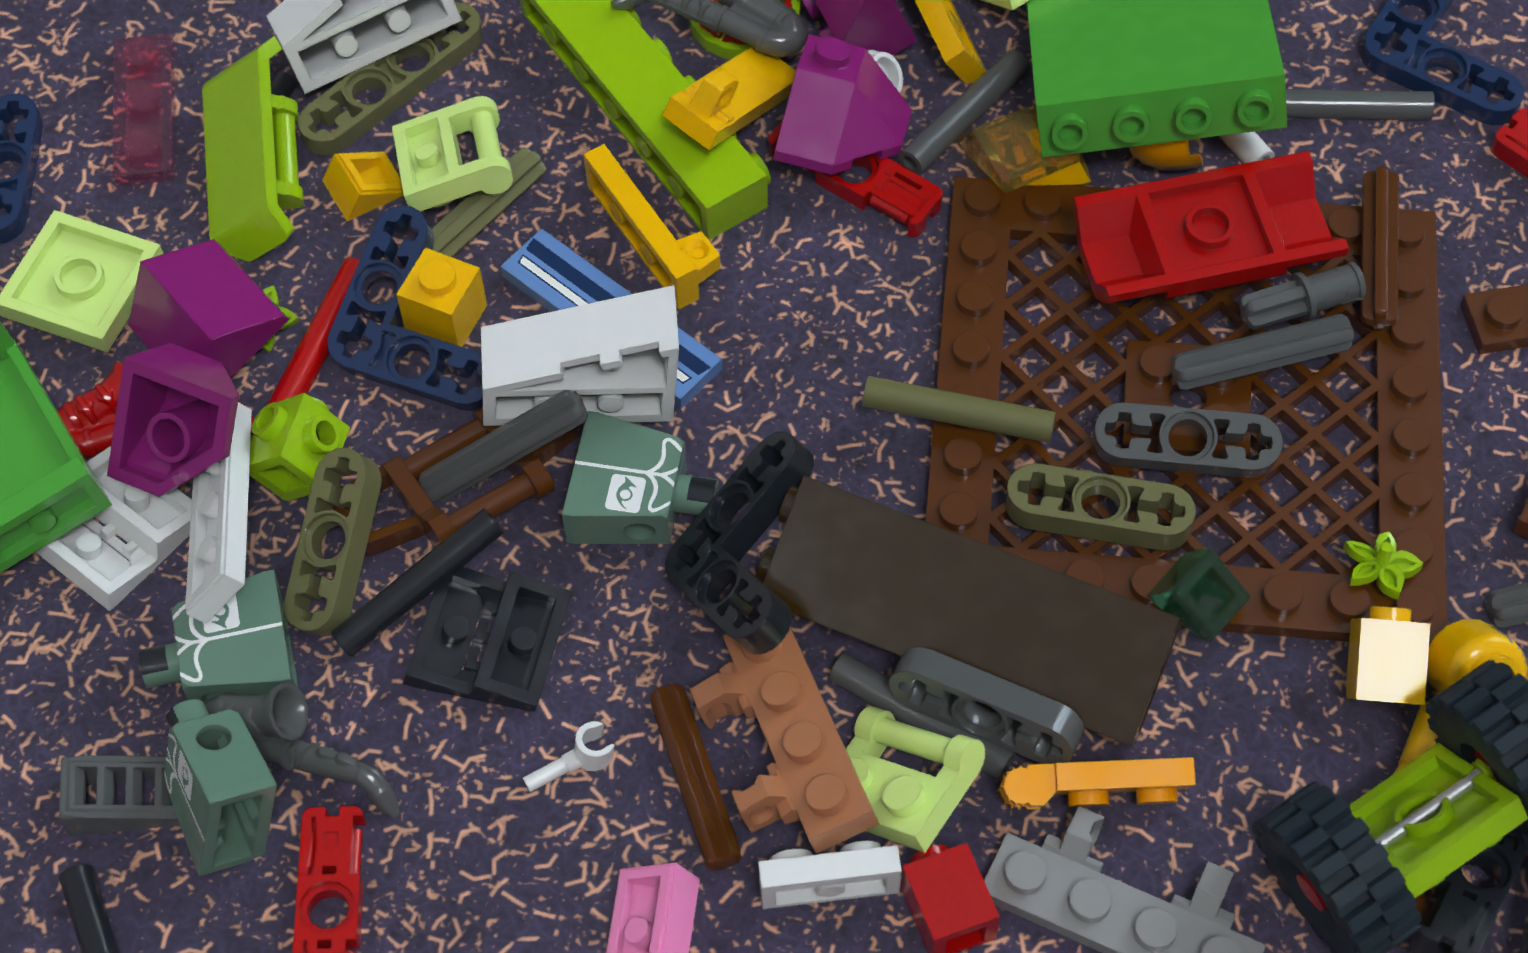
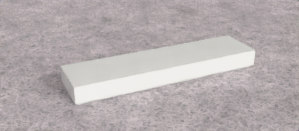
M240 403L237 406L230 455L193 478L185 608L187 615L205 624L245 585L252 410Z

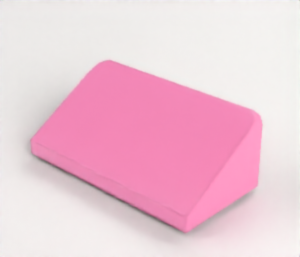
M678 863L620 869L606 953H689L700 879Z

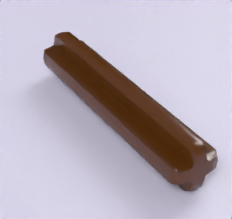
M1384 166L1377 167L1376 171L1366 172L1362 178L1361 271L1366 283V296L1360 302V318L1362 323L1370 325L1372 330H1383L1385 326L1395 325L1399 312V176L1396 173L1389 172V169Z
M678 683L657 688L650 695L651 707L706 868L710 871L729 868L741 861V849L685 689Z

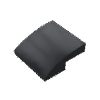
M462 567L433 591L403 684L535 712L572 591L510 571L507 580L504 581ZM491 616H493L494 619L489 633H487L486 630ZM482 645H485L484 650H483V653H482V656H481V659H480V662H479V661H477V658H478V655H479L481 646H482Z

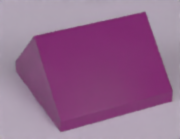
M212 239L140 261L128 326L149 349L168 343L178 345L223 362L230 378H232L290 319L222 245Z

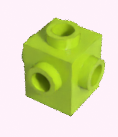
M305 392L279 402L269 403L260 410L252 423L251 431L253 436L250 441L249 476L283 500L292 501L308 496L311 492L319 462L332 450L343 448L350 427L332 414L325 403L307 395Z

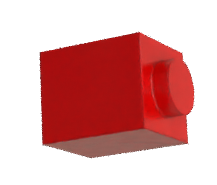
M967 842L950 849L943 844L930 846L926 853L919 851L910 858L908 864L902 865L900 889L927 953H960L997 938L1000 916Z

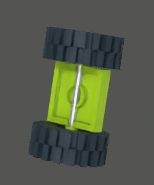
M1487 660L1430 699L1429 704L1426 705V712L1430 716L1427 721L1429 728L1438 735L1434 739L1436 745L1350 805L1341 797L1336 799L1332 789L1326 785L1320 786L1318 782L1313 781L1253 822L1252 832L1256 835L1254 840L1258 849L1266 856L1263 860L1268 869L1278 878L1277 884L1284 894L1291 898L1296 905L1295 908L1310 923L1318 937L1327 942L1332 953L1389 952L1421 928L1419 924L1422 922L1421 914L1414 908L1417 905L1416 897L1429 888L1440 884L1446 876L1486 848L1498 843L1507 833L1512 837L1517 835L1521 843L1528 845V680L1520 673L1514 676L1510 666L1502 662L1497 665L1494 660Z

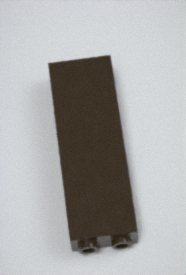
M803 476L800 487L794 485L790 487L779 513V522L785 524L777 548L768 547L760 561L756 576L789 606L793 614L901 656L907 649L913 647H924L937 651L1068 706L1077 713L1083 722V726L1087 729L1131 746L1136 744L1182 625L1183 618L810 477Z

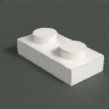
M858 841L843 846L840 852L812 855V852L809 850L789 849L774 854L771 860L758 861L763 909L900 893L901 865L898 845L881 847L875 841Z

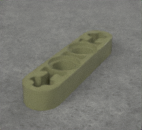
M455 2L462 21L452 26L459 29L466 25L467 32L461 34L453 30L447 34L446 28L353 71L307 105L298 118L301 139L307 150L325 156L344 150L475 51L483 38L480 16L475 8L465 3ZM439 44L442 45V51H438L437 46ZM409 56H423L429 60L428 64L419 71L410 72L399 68V64ZM368 88H378L386 93L375 104H361L355 100L361 91ZM341 105H345L347 109L343 113L341 112ZM321 122L326 126H331L335 123L336 130L331 133L325 129L316 132L315 126Z

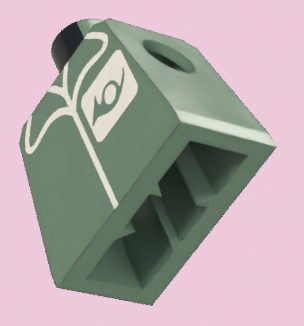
M588 411L562 512L566 542L573 544H670L677 512L699 515L717 494L719 481L718 479L685 475L687 470L685 442L681 438L599 412Z
M274 569L245 578V585L206 624L186 614V600L177 603L172 608L176 642L139 650L140 668L146 688L181 682L188 700L198 699L205 703L206 700L223 693L263 695L284 682L298 687L289 625L284 611L285 599Z
M198 699L186 700L175 705L166 715V721L170 729L164 780L198 875L203 876L244 864L265 854L277 784L239 712L229 709L209 715L205 703Z

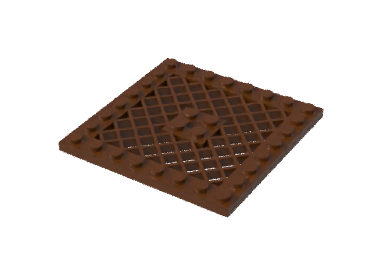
M954 177L937 389L999 401L1000 372H1002L1018 387L1017 390L1004 398L1003 402L1022 405L1030 399L1039 409L1056 412L1053 432L1060 428L1078 447L1063 459L1057 461L1039 443L1041 441L1010 436L1015 442L995 456V432L934 421L926 522L987 545L989 544L990 532L1002 545L992 547L1183 618L1180 628L1349 642L1351 619L1370 618V606L1411 609V622L1430 624V646L1434 636L1448 625L1436 212L1399 209V312L1395 325L1385 326L1383 330H1372L1370 325L1363 324L1360 312L1357 310L1360 307L1361 301H1352L1330 308L1331 311L1321 318L1336 314L1346 315L1351 327L1362 339L1349 350L1326 355L1332 362L1316 374H1313L1301 362L1281 366L1300 384L1299 387L1284 398L1279 396L1263 381L1265 377L1277 368L1188 389V391H1192L1202 398L1204 406L1201 409L1251 413L1252 392L1269 408L1262 414L1263 416L1269 418L1274 423L1281 419L1300 439L1285 451H1281L1272 469L1262 476L1255 478L1225 476L1237 488L1218 502L1197 483L1207 474L1161 470L1172 481L1171 485L1185 490L1204 513L1194 520L1189 538L1180 547L1172 550H1154L1151 553L1143 547L1119 544L1132 556L1124 557L1101 555L1116 543L1095 540L1088 547H1085L1075 536L1036 531L1020 542L1002 524L1009 517L1005 502L991 511L993 478L1007 491L1008 481L1012 473L1006 467L1024 453H1027L1038 464L1074 469L1090 458L1106 474L1133 478L1143 468L1114 466L1105 462L1095 451L1093 436L1091 437L1072 418L1091 404L1100 412L1114 404L1105 394L1122 381H1124L1123 402L1174 407L1169 397L1173 393L1181 391V389H1178L1172 377L1170 366L1172 357L1177 353L1267 332L1264 328L1251 330L1244 324L1240 315V307L1233 300L1249 288L1259 291L1273 285L1268 280L1261 279L1227 286L1223 290L1216 288L1201 291L1200 293L1208 301L1191 313L1173 297L1166 298L1164 292L1145 296L1129 309L1121 301L1107 304L1095 299L1085 268L1081 265L1083 262L1078 248L1069 253L1059 243L1078 245L1073 211L1074 197L1118 188L1077 185L1024 186L1021 181ZM1318 203L1331 236L1346 239L1349 246L1347 256L1317 261L1318 263L1326 264L1315 272L1306 264L1288 267L1287 271L1291 274L1301 272L1305 276L1343 266L1351 261L1355 262L1361 269L1362 206ZM1010 240H1021L1009 249ZM1038 247L1056 262V264L1039 276L1021 261L1022 258ZM1009 270L1025 286L1006 299L1007 272ZM1067 274L1086 290L1069 303L1064 302L1050 288L1052 284ZM1034 297H1037L1053 314L1034 327L1017 309ZM1096 301L1115 318L1097 332L1078 315ZM1157 306L1176 322L1175 325L1160 336H1157L1140 320L1141 317ZM1217 311H1221L1238 327L1237 330L1222 341L1201 324ZM1300 317L1288 320L1291 325L1306 322ZM1005 320L1021 337L1002 350ZM1064 324L1083 341L1065 355L1046 338ZM1127 329L1138 340L1127 339L1124 358L1108 342ZM1189 334L1200 345L1175 342ZM1033 347L1051 365L1031 379L1013 361ZM1372 348H1374V376L1356 361ZM1093 352L1113 369L1096 383L1090 381L1076 367L1078 363ZM1342 371L1363 389L1362 392L1347 403L1325 385ZM1060 376H1063L1081 393L1062 408L1043 391L1045 387ZM1310 395L1332 413L1315 428L1294 409ZM1373 400L1375 429L1357 414ZM1117 421L1114 431H1105V435H1111L1116 438L1122 433V449L1128 448L1132 438L1151 439L1147 451L1158 453L1156 441L1162 424L1152 422L1150 434L1141 435L1133 434L1129 431V422ZM1342 424L1364 442L1361 447L1348 457L1343 455L1325 438ZM1179 425L1169 433V443L1173 450L1180 455L1193 456L1205 448L1203 434L1192 425ZM1216 428L1218 440L1212 457L1222 459L1221 453L1225 445L1245 448L1246 459L1250 458L1251 446L1258 453L1263 449H1268V446L1258 444L1257 434L1252 432H1246L1242 442H1222L1226 430ZM1311 448L1333 467L1315 482L1293 463ZM1374 453L1375 483L1358 468L1360 464ZM1278 473H1281L1301 492L1283 507L1261 488ZM1342 478L1347 480L1365 497L1364 500L1348 512L1326 493L1329 488ZM1030 488L1028 503L1041 505V502L1036 497L1043 490ZM1092 495L1081 503L1084 511L1091 517L1106 519L1113 516L1100 503L1106 496ZM1247 497L1269 517L1250 533L1228 513ZM1311 502L1333 522L1331 526L1315 538L1293 518ZM1070 506L1066 508L1064 511L1069 512ZM1159 508L1157 524L1170 526L1172 521L1170 513L1165 508ZM1375 508L1376 539L1380 534L1390 531L1396 542V551L1404 550L1410 552L1424 563L1420 572L1404 580L1398 600L1385 595L1377 586L1376 580L1365 585L1349 586L1353 570L1360 563L1356 562L1347 569L1325 548L1343 533L1352 541L1361 542L1373 548L1376 539L1358 521ZM1137 509L1128 515L1127 521L1135 522ZM1213 523H1216L1236 542L1217 558L1195 538ZM1278 528L1301 548L1283 563H1280L1260 543ZM1051 538H1054L1067 552L1039 550L1038 548ZM1183 548L1196 562L1167 559ZM1247 553L1262 568L1233 566L1232 564ZM1312 558L1326 573L1296 570Z

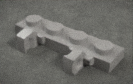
M1078 806L1064 840L1048 834L1043 846L1040 847L1007 832L984 880L995 906L1102 953H1264L1266 944L1231 930L1236 915L1220 908L1234 872L1208 861L1192 900L1190 901L1175 894L1171 903L1102 874L1101 871L1104 863L1089 856L1102 829L1104 816L1081 806Z

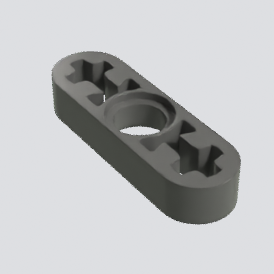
M1125 402L1115 403L1105 408L1098 416L1093 432L1095 451L1105 462L1114 466L1255 478L1269 472L1276 463L1283 445L1279 428L1272 420L1263 415ZM1117 421L1129 422V431L1131 433L1149 435L1152 422L1162 424L1156 441L1158 453L1147 451L1151 441L1148 438H1132L1128 448L1116 447V438L1111 435H1105V431H1114ZM1184 424L1196 427L1204 436L1205 448L1193 456L1178 454L1171 447L1168 438L1173 428ZM1216 428L1226 430L1222 442L1239 443L1242 442L1246 432H1252L1257 434L1258 444L1268 446V449L1260 451L1256 460L1246 459L1245 448L1225 445L1221 453L1222 459L1212 457L1218 440Z
M913 647L907 649L902 654L889 680V688L892 694L906 707L1041 764L1068 763L1084 731L1082 720L1068 706L928 648ZM975 701L985 703L993 709H995L997 712L988 710L977 704Z

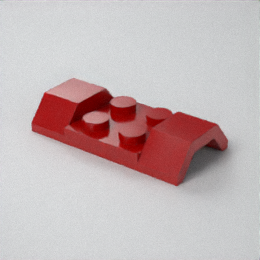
M1309 151L1077 196L1073 199L1078 251L1095 299L1107 304L1163 292L1166 298H1172L1286 275L1288 267L1347 256L1349 251L1345 238L1331 236L1315 194L1313 159Z

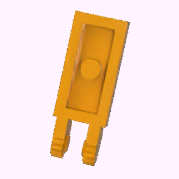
M1194 757L1027 765L1026 768L1020 765L1019 768L1012 767L1011 771L1005 773L1006 776H1002L997 792L1000 793L1004 805L1008 804L1010 809L1016 807L1018 810L1022 807H1025L1026 810L1040 809L1053 795H1068V807L1078 808V806L1110 805L1109 793L1136 792V802L1139 805L1177 803V790H1187L1196 785Z

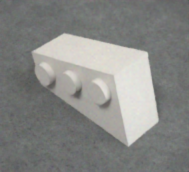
M284 0L266 16L305 94L462 21L454 0Z
M674 285L481 327L483 426H502L563 390L576 391L582 398L587 412H599L628 422L673 421L679 356Z

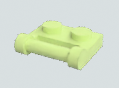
M485 96L473 97L392 126L403 194L408 206L421 212L432 207L445 206L455 199L480 190L487 194L495 195L501 194L510 188L513 182V175L510 163L506 158L502 157L496 131L500 118L497 104L494 100ZM470 131L474 135L479 159L463 164L457 135Z
M868 706L859 714L854 728L855 736L846 748L879 821V825L866 830V832L926 853L979 774L985 759L984 745L980 740L958 734L953 738H949L896 721L890 711ZM889 746L943 764V767L937 776L934 777L881 759L880 756Z

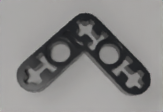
M785 431L774 432L765 437L755 447L674 543L665 561V572L668 578L727 635L754 654H765L783 641L791 626L792 611L779 596L745 567L740 560L777 518L790 487L793 485L800 487L803 476L810 477L814 467V456L811 451L792 434ZM748 503V506L742 514V516L736 522L731 524V521L736 515V513L745 504ZM736 580L735 586L729 595L718 603L723 590L732 581ZM753 608H756L758 613L761 614L755 623L746 617Z

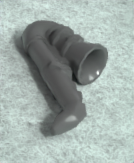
M712 0L611 1V6L614 9H630L642 5L643 2H653L702 24L715 32L721 31L755 47V50L778 58L794 56L802 50L807 40L804 20L796 13V10L786 6L780 0H717V2Z
M284 682L263 695L223 693L206 700L205 706L209 715L229 709L239 712L264 761L280 764L281 767L289 771L296 769L357 785L367 792L368 798L382 813L392 818L399 814V805L390 782L379 770L368 763L359 762L357 758L352 757L346 752L339 753L329 747H321L318 742L309 744L297 739L303 735L308 725V705L304 694L296 685Z

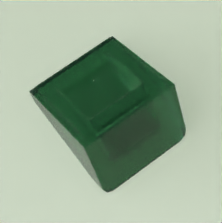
M1211 548L1184 554L1147 594L1159 608L1167 613L1183 618L1182 624L1206 642L1212 641L1251 597Z

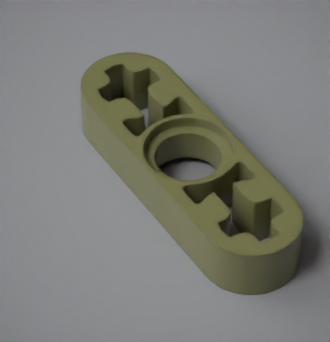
M350 448L332 450L322 458L316 468L284 600V611L289 623L296 629L320 637L332 636L331 631L351 615L382 482L381 472L377 464L372 459ZM353 472L357 473L354 484H346L343 488L339 487L342 476H350ZM337 506L343 510L345 507L349 508L348 517L339 512L332 511V507ZM342 526L345 532V544L342 550L335 557L325 559L321 552V542L324 535L331 528ZM318 568L335 574L334 579L331 580L324 576L321 578L317 577ZM327 599L324 611L317 610L314 613L308 611L312 600Z
M1038 463L1024 465L1013 472L1008 481L1005 502L1009 517L1016 524L1026 529L1155 550H1172L1183 545L1191 534L1196 513L1195 504L1191 496L1185 490L1175 485ZM1030 488L1043 490L1041 505L1028 503ZM1064 492L1072 493L1069 512L1061 511ZM1103 495L1115 502L1118 511L1110 518L1097 519L1088 515L1082 508L1081 503L1089 496ZM1130 502L1138 503L1135 522L1127 521ZM1159 508L1171 510L1172 521L1170 526L1157 524Z

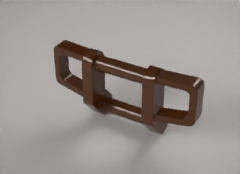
M483 407L472 413V421L401 460L399 456H395L381 464L379 467L382 478L380 492L391 486L412 517L378 530L370 531L365 555L378 554L424 535L436 547L483 508L495 518L531 496L539 500L555 491L552 477L544 464L578 436V426L508 465L507 468L514 476L513 478L449 515H446L445 512L434 506L417 480H419L422 471L500 427L483 426ZM356 479L347 484H354ZM337 506L332 507L333 511L348 517L349 508L345 507L343 510Z

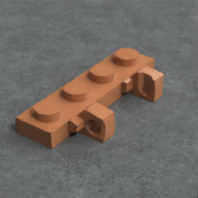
M791 626L783 641L765 654H754L729 635H723L722 637L733 662H728L719 669L720 673H716L690 688L698 712L709 729L714 727L716 720L727 715L737 717L745 713L747 719L757 717L776 763L766 766L770 775H758L754 785L742 792L737 790L731 791L739 813L749 830L755 832L780 819L783 820L784 824L800 820L817 854L879 825V821Z

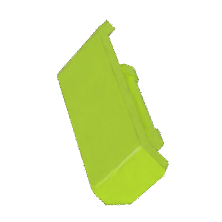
M275 36L215 75L202 88L210 240L214 239L220 243L231 256L247 262L257 259L284 243L293 234L294 227L282 210L301 208L304 205L303 188L299 186L295 122L298 120V104L295 100L283 95L271 94L269 59L283 49Z

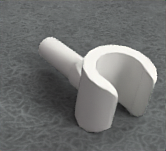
M592 721L582 725L576 732L574 749L562 754L559 759L523 777L529 791L531 792L579 768L586 771H598L609 765L613 758L615 744H610L598 751L590 750L584 745L603 736V723Z

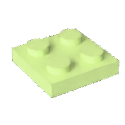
M54 210L0 293V316L108 353L130 317L140 261L164 254L161 245Z

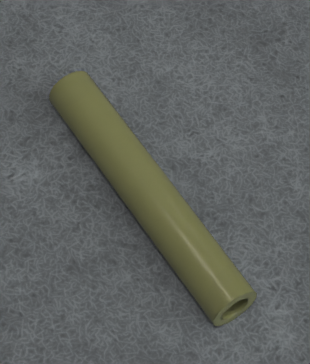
M868 376L862 406L1046 443L1051 441L1056 412L873 376Z

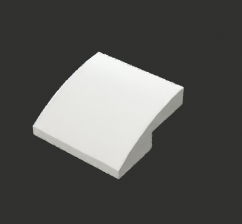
M111 446L87 461L112 503L110 507L95 515L106 526L103 527L92 517L36 551L38 555L108 611L117 606L190 535L192 500L177 488L158 497L108 477L107 471ZM118 534L121 538H123V539H124L126 542H128V543H127V544L123 543V542H122L120 539H118L115 535Z

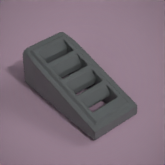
M89 755L62 758L59 816L70 836L180 826L165 785L164 770L166 756ZM155 778L154 805H143L144 779ZM126 781L125 805H115V782ZM96 784V804H85L86 785Z

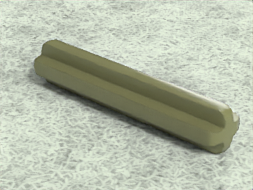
M526 147L519 149L508 159L513 175V182L510 188L501 194L495 195L487 194L482 190L469 194L432 227L435 239L433 250L452 258L545 175L546 167L541 161L540 155Z

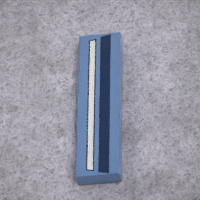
M543 229L539 230L500 266L502 277L550 312L632 294ZM678 327L679 356L675 404L682 409L723 368L722 359Z

